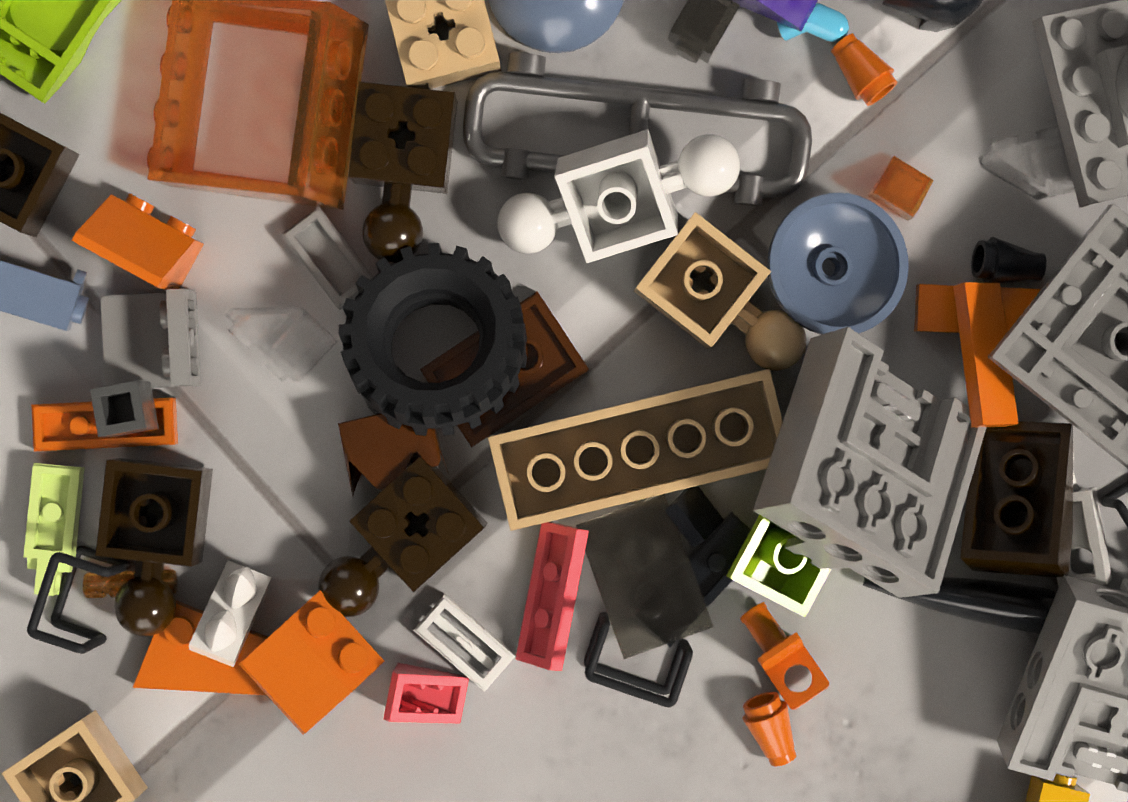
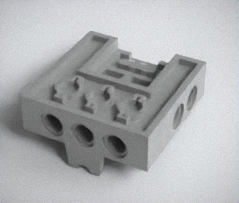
M845 327L812 337L753 511L797 536L788 539L785 548L794 554L809 557L811 559L810 563L820 569L850 568L899 598L939 593L986 427H971L969 407L955 397L940 400L925 389H914L888 371L889 365L881 361L884 350L851 328Z
M1063 576L997 739L1007 769L1051 781L1054 780L1056 773L1068 777L1076 774L1113 784L1117 790L1128 793L1127 579L1123 578L1120 584L1121 591L1069 576Z

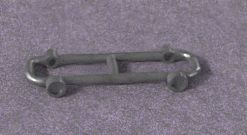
M512 52L508 55L507 72L488 73L477 79L469 89L465 101L462 129L463 142L469 154L478 162L489 166L501 167L500 177L528 180L529 170L555 173L557 159L566 155L488 146L482 139L481 128L485 99L494 91L630 105L628 135L648 129L650 108L787 124L792 129L794 137L789 172L779 179L739 174L733 186L726 191V193H735V204L762 206L763 197H785L797 191L804 183L810 165L812 148L811 126L806 116L796 107L779 103L781 83L770 80L744 79L741 99L544 77L546 57L530 53Z

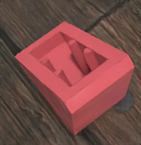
M398 662L392 672L383 719L389 722L460 723L469 678L464 675Z

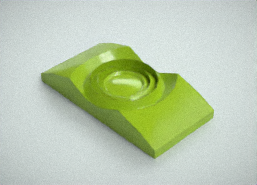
M0 0V74L45 104L81 63L94 34L105 18L122 0Z

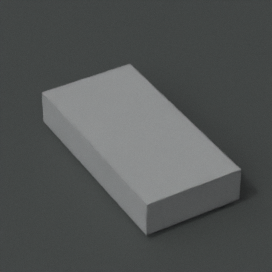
M319 206L281 234L338 310L343 309L346 298L354 300L357 297L359 291L355 283L361 275L369 280L373 278V275Z

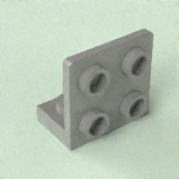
M166 289V293L101 297L105 386L135 380L148 381L151 383V388L201 386L197 298L195 291L188 289Z

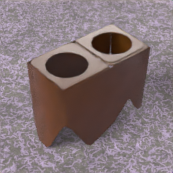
M381 413L338 423L352 496H354L361 474L375 488L382 490L406 470L409 462L413 463L420 456L431 467L439 466L441 461L440 453L444 461L436 428H428L426 436L415 435L411 426L402 424L400 429L389 425L387 418Z

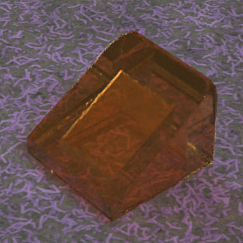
M893 156L868 197L909 221L916 215L934 180Z

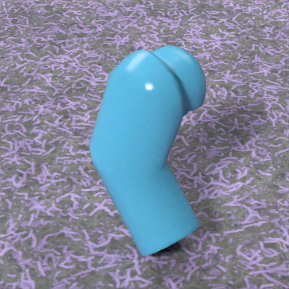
M816 3L802 32L777 22L779 31L785 41L808 32L826 41L836 42L846 37L849 31V23L845 15L820 3Z

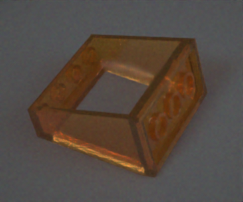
M172 0V5L167 12L168 36L166 50L160 61L162 75L160 94L154 106L155 130L153 144L147 155L148 180L170 187L343 210L350 165L358 86L362 79L369 24L337 5L325 1ZM213 23L308 36L287 183L193 170Z

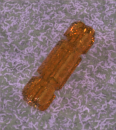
M172 569L164 570L163 581L169 585L175 594L178 586L176 571ZM124 571L111 577H104L91 572L86 573L83 577L84 596L86 598H103L109 594L110 598H115L121 586L134 578L135 571Z

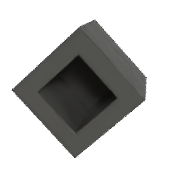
M135 380L90 389L98 437H117L159 429L150 382Z

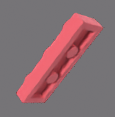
M556 522L541 524L515 660L551 671H562L589 533L588 530Z

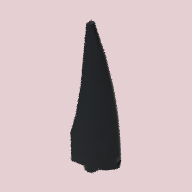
M865 577L863 581V586L928 609L972 621L1037 634L1041 633L1056 596L1054 591L1047 588L1004 581L943 577L939 593L899 598Z

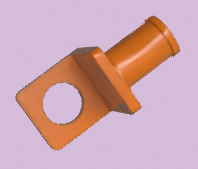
M764 602L754 606L740 617L741 622L746 625L763 651L762 655L757 659L790 709L796 710L829 687L828 679L805 648L798 633L786 636ZM802 665L811 672L812 682L807 690L794 692L786 686L784 676L786 671L792 666Z

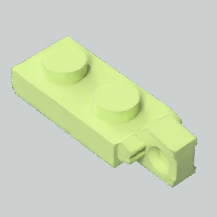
M33 463L23 557L27 558V569H36L34 594L36 595L39 593L49 560L54 553L62 552L76 557L85 467ZM59 562L48 596L59 595L63 572H72L73 566Z

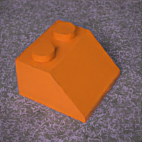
M131 193L128 194L125 200L111 194L76 231L71 240L155 287L164 290L180 289L204 245L202 242L192 238L196 231L195 228L173 216H170L167 223L151 215L155 206Z
M320 590L240 662L239 665L304 735L353 692L384 660L342 613L327 602Z

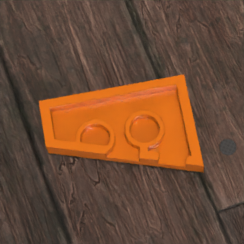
M176 600V611L173 620L163 631L153 635L132 687L266 695L239 663L265 641L268 636L250 630L234 667L189 650V643L204 611Z

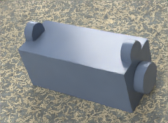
M0 260V311L69 331L73 322L81 325L86 312L89 297L81 294L87 272L77 269L74 280L71 282Z

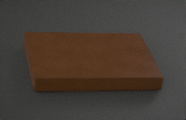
M538 291L520 302L527 335L526 367L521 368L518 378L520 384L516 392L508 391L502 398L504 407L497 414L489 409L479 416L481 425L471 429L468 422L457 425L471 448L589 371V368ZM478 331L420 369L428 383H441L458 377L471 366L479 350L480 334Z

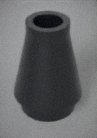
M991 237L988 241H978L973 250L971 260L973 276L975 278H982L984 283L1026 280L1041 281L1047 267V259L1044 253L1033 252L995 237Z

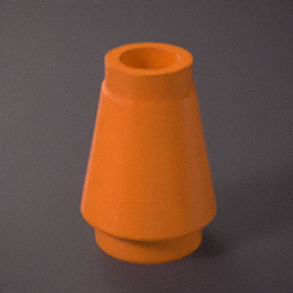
M853 33L841 39L832 48L831 53L835 56L856 100L862 99L867 106H870L886 96L897 85L898 81L892 75L894 69L861 40H858Z
M777 692L762 693L747 700L743 704L745 714L742 719L768 758L770 765L774 767L782 766L793 761L797 754L794 749L787 702L780 700Z

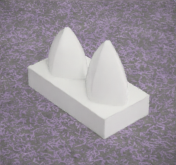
M228 560L192 636L189 650L234 667L271 585L272 577Z

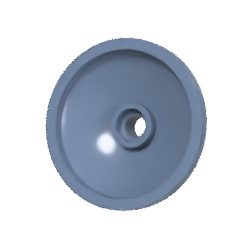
M488 0L493 15L508 35L526 47L547 53L571 52L595 42L613 25L624 0Z
M828 193L802 202L784 217L772 237L768 251L767 268L771 271L768 277L777 302L785 313L800 326L821 335L845 327H849L859 334L881 323L895 309L906 287L909 262L907 247L898 226L881 207L858 195ZM825 259H829L834 263L835 271L832 276H828L823 272L822 264Z

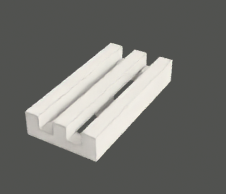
M446 593L413 630L484 692L516 655ZM444 609L449 611L500 655L499 661H494L440 613ZM432 622L437 624L490 671L484 677L428 628Z

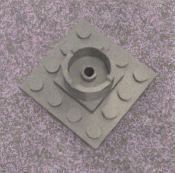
M1118 0L1055 13L1032 21L1079 208L1128 196V0Z
M1113 203L1106 207L993 349L988 358L1127 469L1128 214ZM1115 336L1119 339L1118 349L1115 346Z

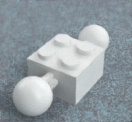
M646 129L558 158L555 179L562 197L552 201H548L534 193H521L511 197L504 203L498 214V232L503 242L509 248L519 253L530 254L545 249L553 241L558 228L572 224L586 263L593 262L678 235V214L671 193L684 188H688L698 195L708 197L726 192L738 178L740 158L735 147L727 139L714 134H705L695 137L683 148L679 160L661 165L649 130Z

